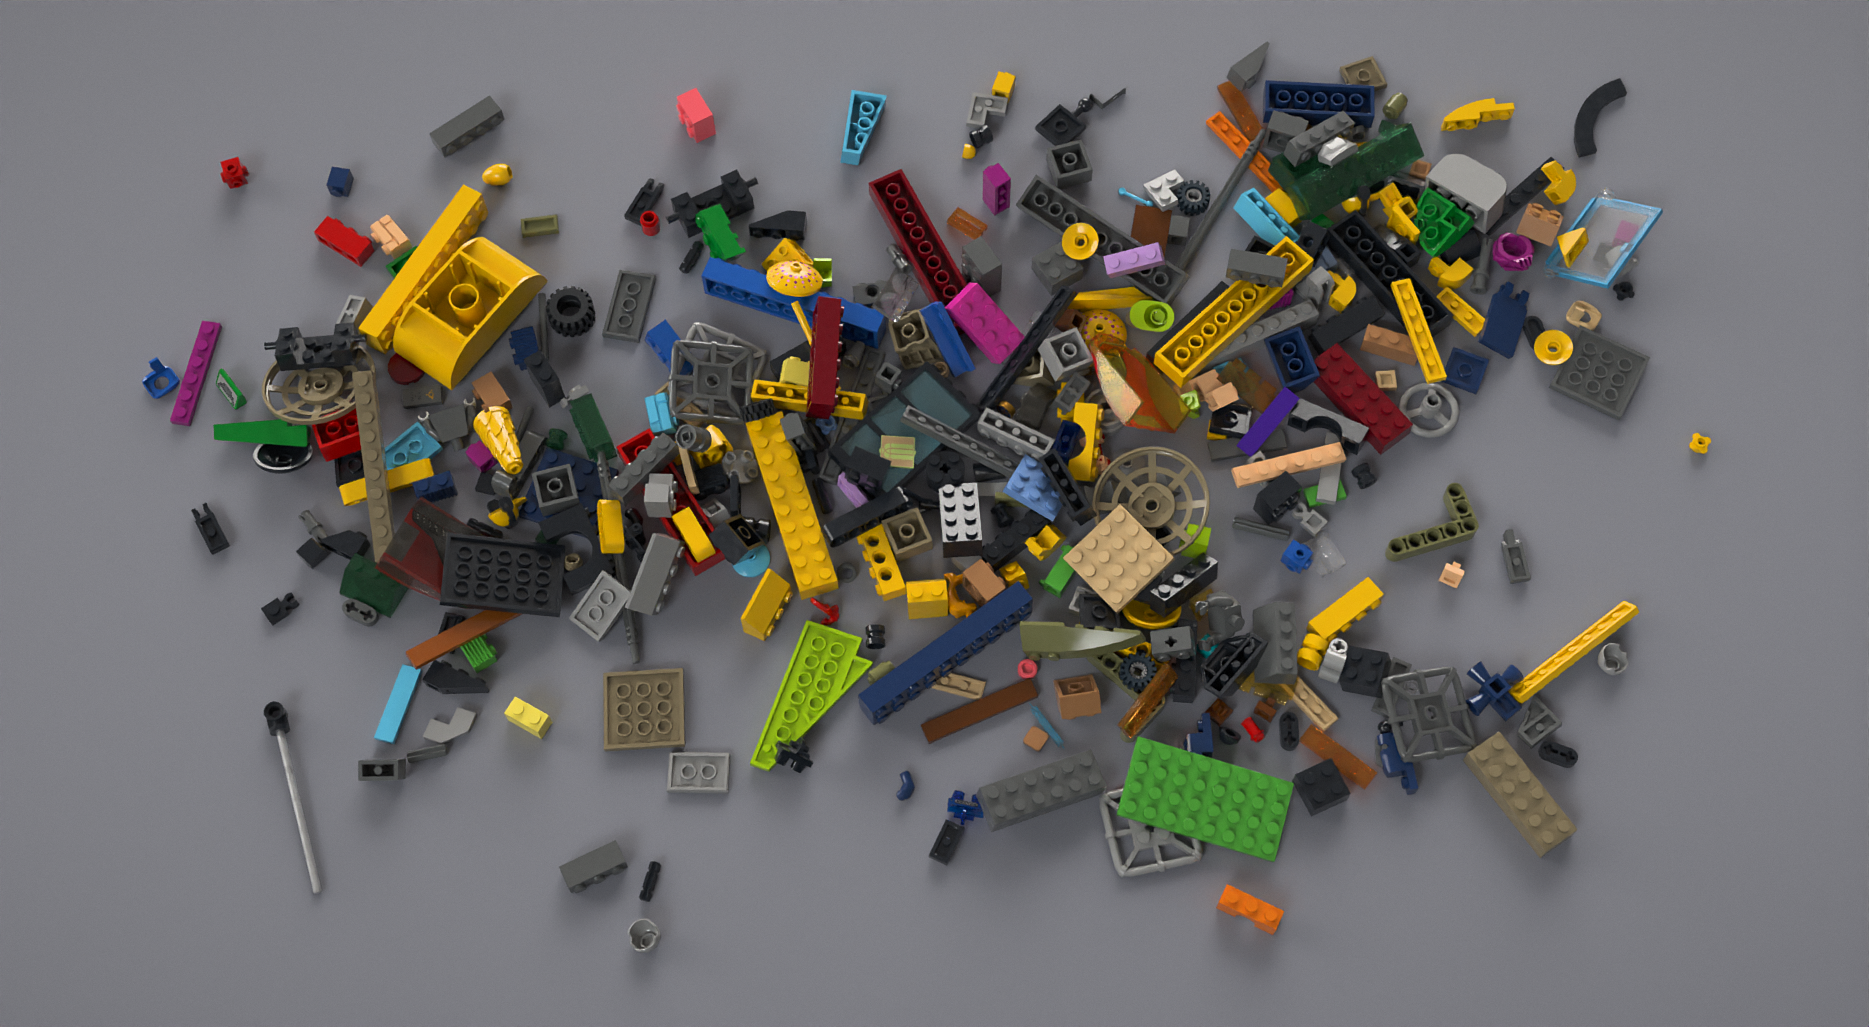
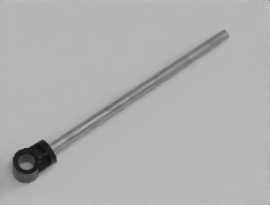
M273 701L265 706L264 716L267 719L270 735L277 736L313 892L314 894L322 893L285 737V734L290 731L288 713L281 703ZM274 711H280L278 716L272 717Z

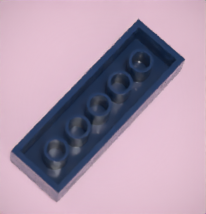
M1266 80L1263 90V123L1270 122L1274 110L1294 117H1301L1309 121L1308 124L1318 125L1344 111L1355 122L1353 127L1363 125L1364 128H1371L1375 117L1374 86Z

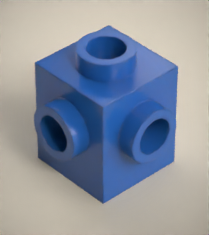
M1293 540L1283 553L1280 561L1290 571L1300 574L1303 569L1308 570L1311 566L1313 552L1307 545Z

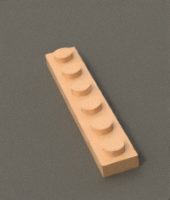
M1337 442L1232 468L1231 472L1237 488L1276 479L1285 471L1293 475L1345 462L1346 457L1341 443Z

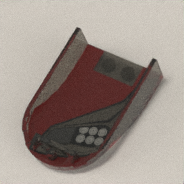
M421 496L408 512L374 568L400 584L440 601L447 533L483 535Z

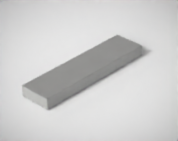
M1326 432L1324 446L1339 442L1336 434ZM1341 463L1320 468L1316 502L1335 505Z

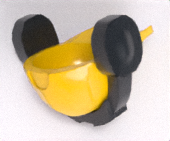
M1366 185L1358 187L1357 197L1353 198L1349 190H1343L1339 194L1344 210L1349 214L1357 210L1362 217L1366 216L1370 202L1380 198L1378 193L1370 195V189Z
M502 497L499 501L493 499L487 503V509L490 512L488 517L498 526L507 529L513 528L518 524V507L525 503L527 499L526 497L511 500L509 497Z

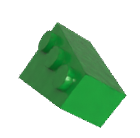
M720 204L704 209L696 214L697 226L702 229L704 234L703 240L709 246L711 258H720L728 263L738 259L746 252L744 247L740 248L738 245L736 232L732 234L729 227L730 221Z

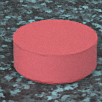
M1024 659L1018 664V674L1022 679H1033L1036 676L1038 667L1033 660Z

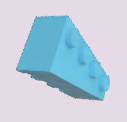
M851 90L840 163L859 165L885 108L886 95Z

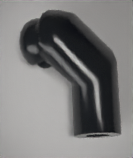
M631 507L625 511V517H628L633 524H643V518L636 508Z
M1388 719L1378 724L1380 734L1390 733L1392 727L1388 723Z

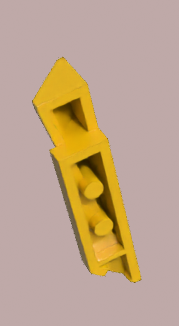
M1135 287L1079 292L1067 309H1080V312H1086L1093 309L1128 308L1141 300L1152 301V297L1146 296Z

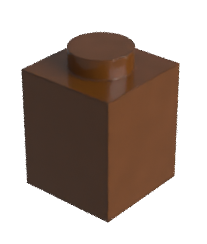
M1067 309L1054 327L1061 332L1077 327L1081 334L1087 317L1076 309Z

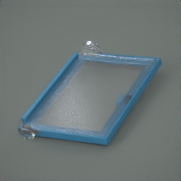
M1601 188L1597 196L1589 201L1567 231L1568 233L1585 228L1589 242L1571 267L1566 266L1558 244L1545 261L1546 265L1542 269L1544 275L1549 279L1558 276L1608 289L1663 213L1662 209L1618 200L1612 190Z

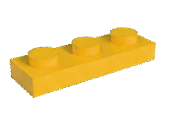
M1446 287L1436 296L1453 314V319L1474 337L1482 331L1485 318L1449 287Z

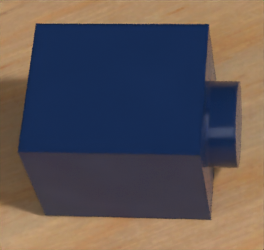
M332 166L326 186L331 195L335 197H348L354 177L350 169Z

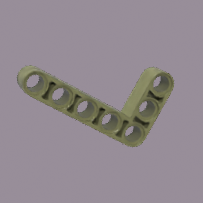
M1459 483L1449 484L1443 494V501L1452 522L1392 539L1385 550V556L1388 560L1397 562L1461 543L1474 537L1479 524L1467 495ZM1449 492L1455 493L1457 497L1450 495ZM1457 509L1463 510L1464 514L1459 513ZM1464 526L1470 527L1472 531L1466 530ZM1446 532H1451L1454 536H1449ZM1428 537H1433L1436 541L1432 542ZM1410 542L1417 544L1418 547H1412ZM1391 548H1397L1399 552L1396 553Z
M1114 652L1086 657L1093 666L1140 704L1123 722L1120 730V737L1124 742H1134L1162 712L1165 705V696L1152 684L1150 688L1144 689V693L1135 692L1134 688L1127 689V685L1124 686L1122 684L1123 680H1120L1119 674L1123 660ZM1112 662L1115 664V666L1110 668L1107 667L1105 663ZM1134 671L1135 676H1141L1136 671ZM1157 700L1161 705L1154 706L1151 704V701ZM1144 714L1148 719L1140 720L1138 715ZM1131 728L1135 733L1129 735L1124 730Z

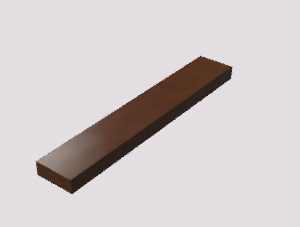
M1028 678L921 724V728L928 744L1038 698V694L1031 679Z

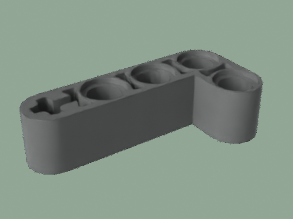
M528 430L519 444L523 468L517 474H510L505 470H497L491 482L495 493L509 497L511 500L517 498L545 449L548 437L532 430Z

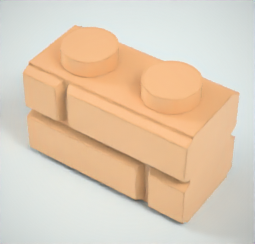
M385 215L380 221H376L370 226L373 232L370 234L376 243L380 242L383 245L381 249L387 256L391 255L393 259H396L412 248L407 236L389 215Z

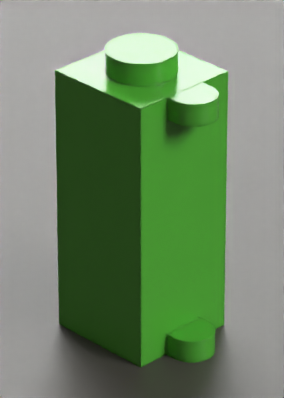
M1062 545L1060 549L1063 553L1045 580L1040 579L1038 582L1043 586L1044 590L1058 598H1061L1076 574V571L1063 559L1075 546Z

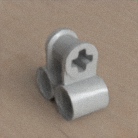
M1333 639L1321 664L1318 678L1337 684L1347 657L1348 645L1344 640Z

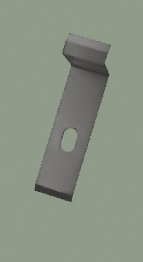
M1123 88L1103 104L1092 93L1089 95V99H1092L1103 109L1122 94H1126V88Z

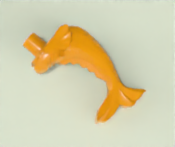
M952 572L944 574V578L950 583L947 590L950 614L955 616V618L962 616L967 618L977 611V606L975 603H965L964 600L962 602L958 597L955 587L963 583V574L958 576Z

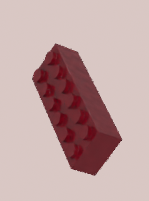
M818 296L813 310L806 417L829 419L831 413L835 411V406L838 404L836 388L839 387V377H837V371L840 369L841 363L838 355L842 347V341H839L843 330V324L840 322L844 314V306H841V299Z
M1338 343L1314 359L1320 377L1314 381V384L1346 418L1369 427L1367 441L1380 455L1409 435L1413 423Z

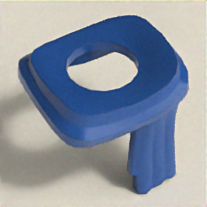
M157 357L149 360L150 367L154 371L145 376L142 383L148 393L154 399H158L175 389L180 380L174 371L168 366H163ZM160 377H166L169 380L168 386L162 390L155 387L156 380Z

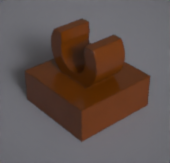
M1270 696L1265 703L1259 700L1253 713L1271 723L1277 712L1273 708L1276 700Z
M1218 698L1205 713H1210V719L1220 727L1234 710Z

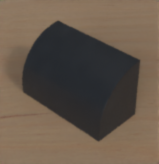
M1392 170L1387 185L1394 182L1403 198L1410 196L1413 202L1418 203L1423 194L1426 180Z
M1474 229L1465 233L1454 245L1440 254L1443 262L1451 266L1459 257L1465 262L1479 257L1481 245Z

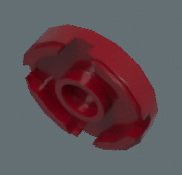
M395 353L388 363V373L397 384L409 385L412 382L416 383L425 373L398 353Z

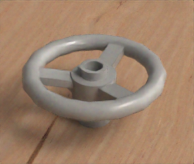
M1419 383L1408 388L1401 396L1398 407L1409 420L1423 416L1427 419L1434 418L1443 426L1438 430H1425L1413 424L1411 432L1426 438L1440 437L1450 432L1457 424L1459 416L1458 403L1452 393L1443 386L1433 383ZM1428 390V395L1423 398L1420 407L1407 412L1406 406L1409 398L1419 391ZM1436 392L1444 396L1449 402L1452 412L1450 420L1439 412L1442 401Z

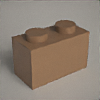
M492 372L471 382L474 387L472 393L477 401L481 399L483 402L481 407L485 413L490 411L488 407L501 406L508 411L513 408L510 399Z

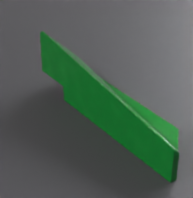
M281 419L213 425L214 439L221 441L306 447L311 435V427L307 425L292 426V423Z

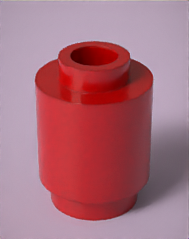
M645 211L640 217L642 231L647 236H655L660 231L658 216L653 211Z

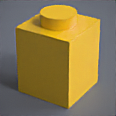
M998 71L992 87V95L1006 97L1009 103L1015 88L1016 76Z

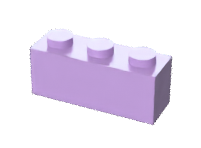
M1158 242L1103 256L1107 275L1110 278L1165 265L1162 247Z

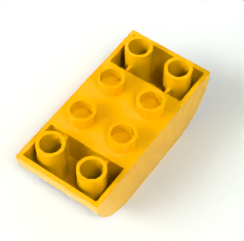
M484 237L471 239L450 257L408 304L397 323L393 336V349L450 390H453L548 281L544 276Z

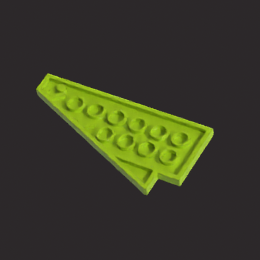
M806 620L750 761V766L770 772L777 764L774 758L778 751L776 747L778 740L789 745L791 740L797 741L798 738H803L873 666V661L857 656L863 641L862 638Z

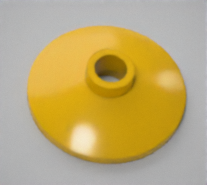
M1086 223L1071 225L1066 229L1062 237L1064 252L1075 260L1089 258L1095 253L1099 244L1096 230ZM1084 240V245L1079 246V241Z
M1548 330L1541 333L1534 344L1535 355L1541 362L1548 365H1559L1566 362L1573 351L1570 337L1559 330ZM1554 348L1556 352H1551L1550 349Z

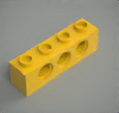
M882 524L857 536L858 544H862L864 547V551H862L865 562L869 561L871 566L868 568L872 579H876L877 585H875L877 595H882L883 601L905 595L906 587ZM875 541L878 545L870 546L869 543ZM878 558L885 560L883 563L875 562ZM888 575L891 579L883 580L882 577Z

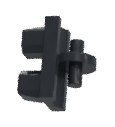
M805 739L791 740L789 745L778 740L776 744L778 751L774 758L776 763L785 766L790 758L793 760L790 765L791 768L801 773L806 766L811 768L814 762L810 760V755L807 753L809 747L805 746Z

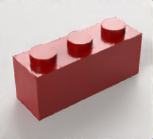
M327 216L314 231L319 242L360 267L363 266L375 251L372 241L368 237L360 236L352 227H345L337 218L332 219Z

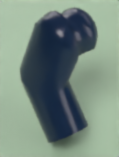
M909 771L900 774L903 785L896 793L900 801L909 799L915 790V785Z

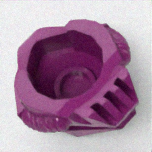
M1512 233L1499 235V238L1492 247L1493 261H1497L1505 271H1524L1529 269L1535 252L1531 241L1523 235L1517 236Z

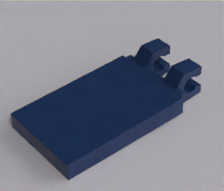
M1509 281L1505 285H1501L1499 292L1492 296L1478 340L1480 344L1508 359L1514 355L1527 314V306L1525 304L1530 294L1522 290L1521 294L1517 293L1515 299H1512L1509 296L1513 292L1514 284Z

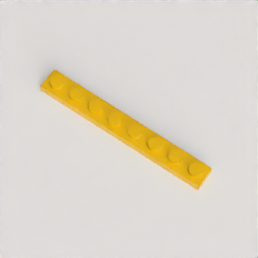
M1625 601L1621 602L1528 674L1523 681L1514 685L1508 693L1516 701L1524 703L1639 613L1638 607Z

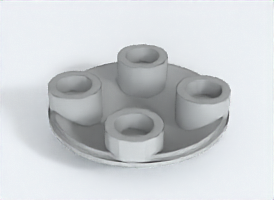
M734 449L733 452H727L722 459V468L729 480L730 475H737L740 484H748L758 475V464L753 452L750 450Z

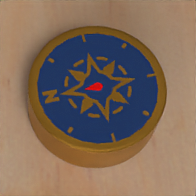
M1001 401L997 405L998 411L1003 416L1011 419L1016 414L1015 408L1007 401Z

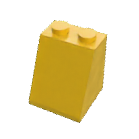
M945 578L906 581L909 619L948 616V596Z

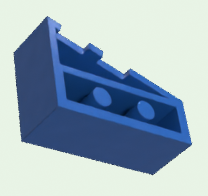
M665 319L647 332L645 341L657 354L660 361L665 363L670 372L673 343L681 339ZM685 361L679 375L688 376L693 372V365Z

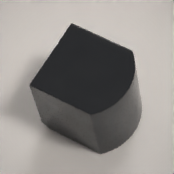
M310 538L296 551L302 561L312 570L328 556L326 550L313 538Z

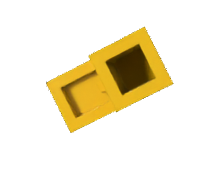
M1556 160L1544 164L1541 170L1552 182L1544 193L1554 205L1566 202L1576 188L1574 172L1572 169L1564 171L1563 167Z
M1394 182L1389 183L1377 192L1384 205L1382 210L1388 217L1392 208L1396 205L1400 207L1409 219L1417 214L1418 209L1411 197L1403 198Z
M1435 257L1431 259L1427 268L1433 276L1439 278L1437 286L1443 289L1449 287L1451 290L1461 287L1470 279L1474 270L1460 257L1451 266H1448L1440 258Z
M1329 270L1328 273L1332 276L1335 285L1332 290L1334 293L1331 295L1328 305L1341 313L1342 310L1352 305L1356 294V284L1350 276L1343 280L1339 274Z
M1054 524L1046 525L1037 537H1029L1025 544L1033 555L1040 561H1043L1054 553L1067 537Z

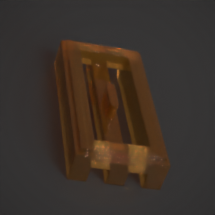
M959 207L947 219L949 225L974 240L982 236L983 232L988 229V225ZM957 214H959V215L962 216L963 218L967 219L968 221L963 220L962 218L958 217ZM971 223H973V224H975L976 226L980 227V229H978V228H976L975 226L971 225Z

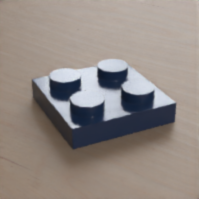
M1453 347L1444 369L1447 375L1446 380L1441 382L1476 394L1489 360Z

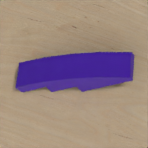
M1284 387L1236 446L1249 457H1252L1300 398Z

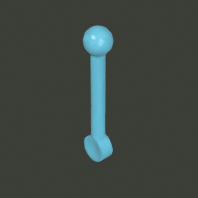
M1120 188L1118 190V193L1121 196L1126 195L1141 203L1146 204V206H1153L1152 201H1146L1131 193L1126 192L1125 188Z

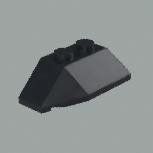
M1253 632L1223 640L1200 666L1204 689L1220 699L1233 696L1256 669L1268 642Z

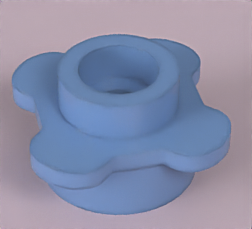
M831 415L829 419H816L815 425L819 426L821 433L824 435H828L831 430H836L838 426Z

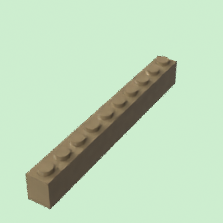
M372 370L352 373L375 563H378L383 553L399 561L376 376Z

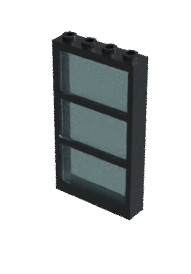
M928 361L829 449L828 456L845 472L846 465L855 446L880 456L881 435L915 437L914 451H916V455L914 456L913 469L890 467L888 477L880 493H871L864 486L858 484L872 500L900 486L905 488L926 469V464L932 454L945 451L949 447L900 422L908 405L963 434L979 420L981 414L979 408L974 403L971 404L966 399L965 394L960 390L957 391L950 379L944 378L939 373V369Z

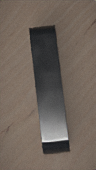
M904 487L894 488L826 523L821 528V533L830 547H838L882 524L881 521L906 512L913 506V500L903 491Z

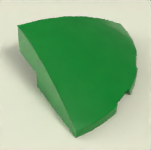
M1428 187L1417 204L1418 212L1416 219H1414V225L1420 231L1418 238L1421 246L1433 258L1454 245L1475 224L1471 216Z

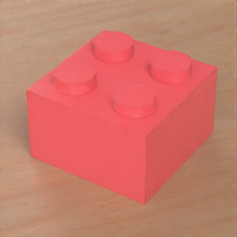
M697 88L677 96L678 104L676 108L679 112L678 117L682 125L685 124L687 126L686 130L690 138L694 137L698 143L715 135L713 114Z

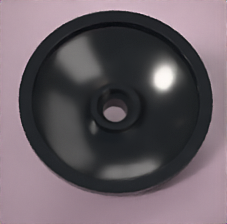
M310 443L306 447L259 444L254 450L253 458L255 464L264 471L286 474L295 472L307 465L312 459L313 449Z

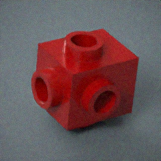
M239 157L220 162L223 170L220 173L222 181L227 183L230 189L248 184L246 177L249 176L246 166L242 165Z

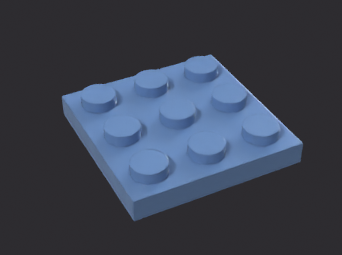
M1025 454L1002 492L1053 521L1062 507L1058 499L1060 494L1058 491L1055 492L1049 484L1052 480L1050 477L1046 478L1042 472L1041 467L1043 465Z

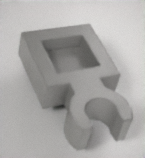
M1300 503L1298 508L1302 513H1297L1293 510L1292 516L1295 519H1301L1300 526L1315 537L1327 525L1328 521L1315 510L1309 513L1306 506Z

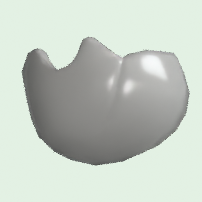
M1616 643L1605 645L1597 657L1598 665L1609 675H1620L1627 669L1629 664L1627 653L1622 652L1619 648L1620 645Z
M639 919L633 922L628 929L630 945L636 951L648 953L657 948L661 939L660 931L650 920Z

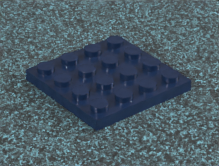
M546 448L536 472L570 464L580 503H582L583 508L588 507L592 516L589 519L591 525L596 524L597 526L598 500H603L597 463ZM609 467L612 480L615 476H618L619 471ZM532 481L526 494L527 501L522 504L518 516L538 523L556 514L543 517L539 508L534 481Z

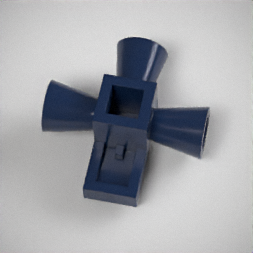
M1480 661L1467 672L1466 675L1481 685L1478 691L1479 694L1466 700V704H1469L1470 707L1469 710L1474 715L1479 716L1486 706L1490 704L1506 722L1521 710L1522 707L1508 693L1512 688L1511 686L1524 680L1522 673L1517 667L1509 665L1502 675L1496 673L1491 677L1482 661Z

